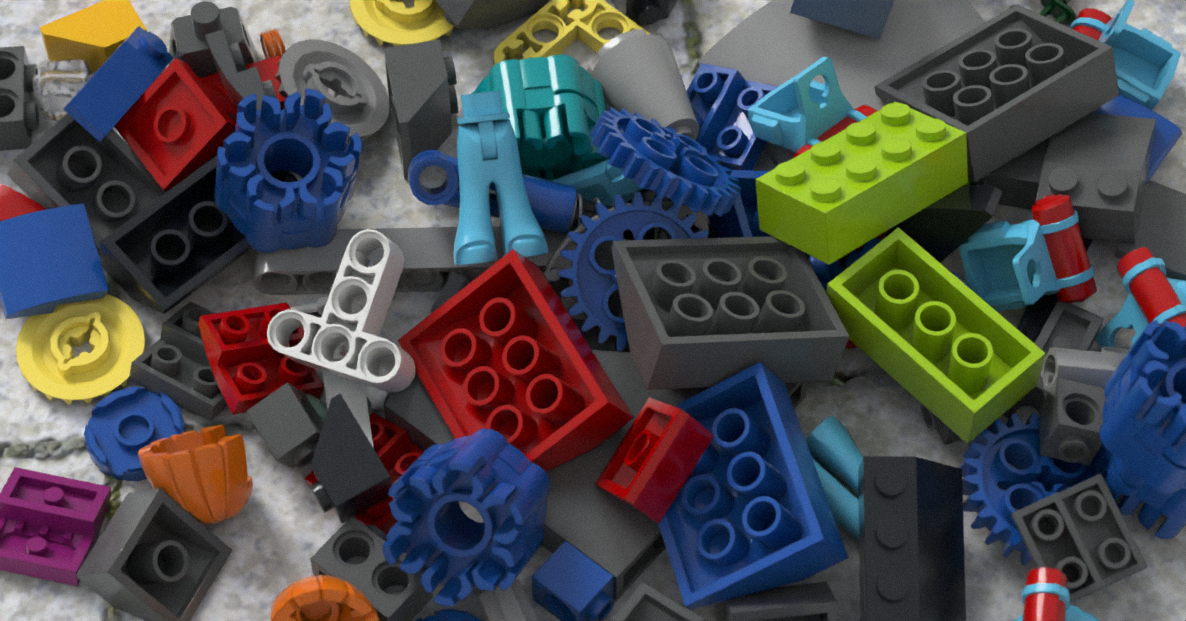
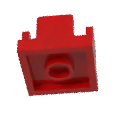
M175 58L114 127L164 191H169L215 157L219 146L223 148L224 140L235 129L238 109L221 88L200 79L187 62Z

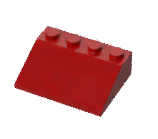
M514 249L398 339L402 349L413 358L417 375L455 439L471 436L474 432L481 429L495 430L502 434L510 445L521 451L532 463L540 466L545 472L596 448L634 418L540 267Z

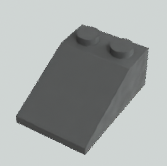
M68 113L14 159L7 173L30 199L47 209L84 203L99 256H101V240L167 192L160 187L130 146L113 129L99 142Z
M1089 113L1064 128L1062 132L1053 135L1043 161L1036 201L1051 194L1070 195L1073 208L1078 212V224L1082 238L1135 243L1155 136L1156 119Z

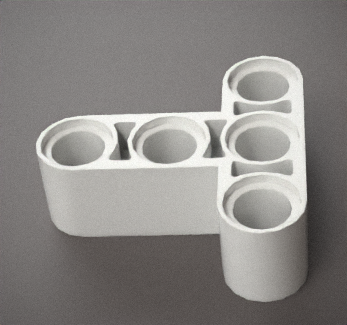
M366 229L359 231L351 238L347 245L322 317L319 318L289 309L279 312L271 319L267 329L268 342L272 348L296 363L382 391L395 393L404 390L415 377L416 367L414 360L408 352L395 343L379 337L403 271V252L394 242L377 230ZM383 247L384 254L381 261L375 266L368 267L367 261L370 253L376 248ZM366 294L367 301L364 308L359 313L351 314L350 308L353 300L358 295ZM303 326V339L296 346L290 347V335L295 329ZM348 340L350 345L348 354L342 360L334 362L333 355L337 345ZM394 355V368L389 374L380 377L378 373L379 364L385 357Z

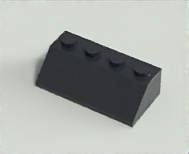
M217 155L100 241L102 267L133 300L162 314H166L252 248L247 242L245 235L233 225L228 215L224 214L216 205ZM279 171L272 174L273 178L282 182L299 181L290 171Z
M863 456L858 469L860 621H966L962 469L919 457Z

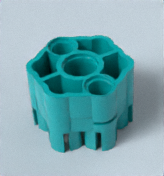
M569 55L501 61L490 69L489 74L480 82L476 90L471 93L500 91L503 112H509L510 118L506 119L510 120L517 139L522 174L552 181L610 160V158L598 153L599 147L591 143L593 138L590 136L602 112L606 111L602 84L593 79L589 72L579 66L578 61Z

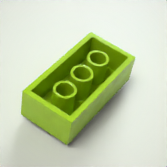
M896 101L887 104L874 114L849 125L845 130L823 142L813 145L811 149L787 162L777 165L775 169L755 179L759 229L827 264H831L968 183L966 132L950 126L940 119H935L918 112L906 104Z
M899 227L827 284L826 294L849 334V339L967 444L1038 385L1045 352Z

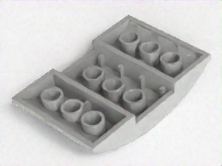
M772 0L719 40L698 60V68L703 63L735 69L741 73L745 80L780 86L825 56L832 59L840 90L851 106L855 109L861 105H867L879 111L886 104L876 95L874 86L986 21L967 0H894L881 37L878 39L792 14L790 10L793 0ZM818 75L813 79V81L825 84L822 75ZM767 142L764 148L765 153L776 166L791 160L795 154L792 150Z

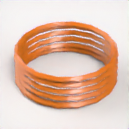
M274 28L273 30L270 29V31L267 30V32H261L260 41L265 59L275 57V55L278 56V54L282 57L286 49L278 30Z

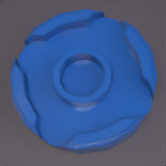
M130 387L114 391L97 403L91 411L92 417L88 421V426L87 424L85 426L84 437L90 459L101 472L117 480L141 481L147 479L139 461L138 451L156 440L171 438L172 435L186 432L181 410L168 395L158 391L159 394L149 392L145 387Z

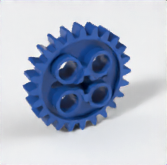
M610 108L609 112L605 110L602 112L590 134L593 138L591 143L599 147L598 153L610 158L609 165L624 170V177L629 178L642 189L655 191L660 199L664 197L671 199L679 208L684 204L696 214L700 209L708 216H712L715 213L721 217L724 212L729 213L740 194L741 187L737 185L739 180L731 176V169L719 165L721 162L719 158L708 155L707 148L689 136L677 134L673 127H662L654 118L649 121L638 112L633 116L625 109H621L618 112Z
M641 192L634 193L631 206H626L620 194L615 195L613 211H609L601 202L595 204L598 219L594 221L590 217L581 215L579 220L586 231L583 234L569 231L567 236L576 244L575 250H562L559 254L571 261V268L557 272V276L571 279L572 286L562 290L560 295L562 297L575 296L577 303L569 309V315L572 316L584 312L587 317L580 329L585 332L595 325L599 327L596 342L600 344L604 343L611 334L614 335L615 349L618 351L623 350L628 338L624 318L615 317L608 308L609 296L618 290L615 268L606 270L597 265L594 256L596 247L604 241H624L623 232L625 230L632 232L634 240H643L644 234L651 228L661 229L668 239L706 238L709 234L708 230L693 233L690 229L697 216L695 214H691L681 220L677 217L680 208L673 203L666 211L661 209L662 199L658 198L657 195L652 198L649 206L644 205Z
M1014 413L1006 424L999 419L994 421L990 428L981 432L964 452V461L959 468L962 469L963 495H968V498L963 504V511L977 513V517L971 524L972 529L986 527L990 531L985 540L987 545L1000 540L1004 543L1003 557H1008L1015 549L1021 552L1022 565L1027 566L1032 558L1010 516L1011 513L1016 512L1014 508L1020 510L1056 492L1064 491L1100 474L1102 470L1094 466L1092 462L1088 466L1042 456L1040 454V427L1037 414L1031 413L1025 424H1023L1020 417Z

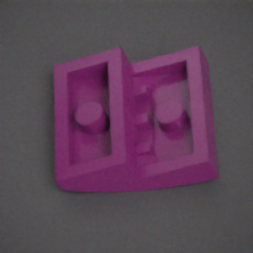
M14 467L0 493V570L78 586L80 579L75 575L96 544L111 498V487Z

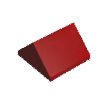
M649 397L595 485L659 524L714 435L682 409Z

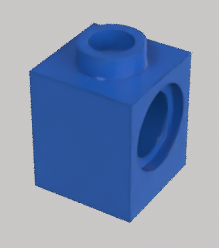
M565 540L532 575V598L560 621H603L615 603L613 599L614 576Z

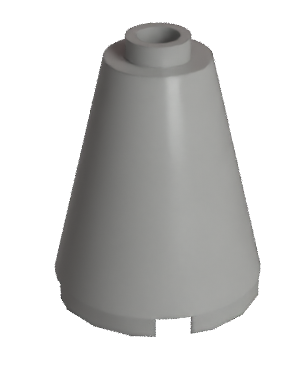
M634 29L616 36L603 45L597 52L600 60L593 70L588 66L587 71L593 79L602 84L606 110L609 112L610 108H613L620 112L621 109H625L633 116L638 112L649 121L654 118L662 127L668 128L671 126L677 134L689 136L691 139L696 140L699 134V125L672 49L664 37L655 32L656 35L647 34L644 29Z

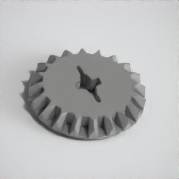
M304 40L290 46L277 64L279 69L275 76L278 82L281 83L278 93L287 98L298 91L301 95L300 106H302L305 89H314L326 96L325 104L329 103L332 111L331 123L339 122L350 127L348 144L350 143L351 136L355 133H358L363 142L371 135H376L387 121L389 99L383 83L375 71L350 50L328 41ZM329 88L335 92L334 97L328 93Z

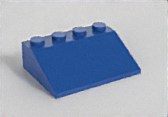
M759 362L674 406L688 413L714 435L658 524L684 605L687 609L691 610L803 581L848 559L787 387L781 379Z

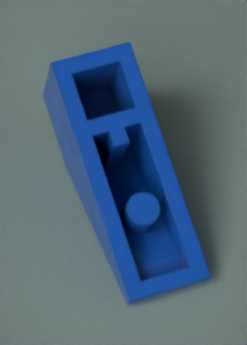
M138 26L98 68L64 107V110L100 142L174 57L167 52L165 43L157 35L146 32Z

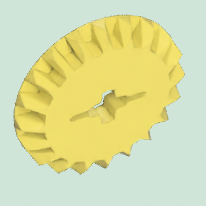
M349 0L355 25L362 28L365 37L373 36L376 38L380 46L385 43H391L395 47L433 41L441 36L450 38L452 29L455 27L445 19L443 9L435 0H413V8H405L404 0Z
M106 294L104 299L59 304L53 313L29 316L22 326L17 339L16 356L23 378H26L34 392L39 390L50 401L58 398L70 405L73 400H83L90 405L95 397L101 395L107 397L111 394L112 390L119 386L126 388L128 378L130 377L131 362L145 352L146 338L142 323L134 310L117 297ZM89 341L92 352H82L78 357H75L72 346L81 347L85 342Z

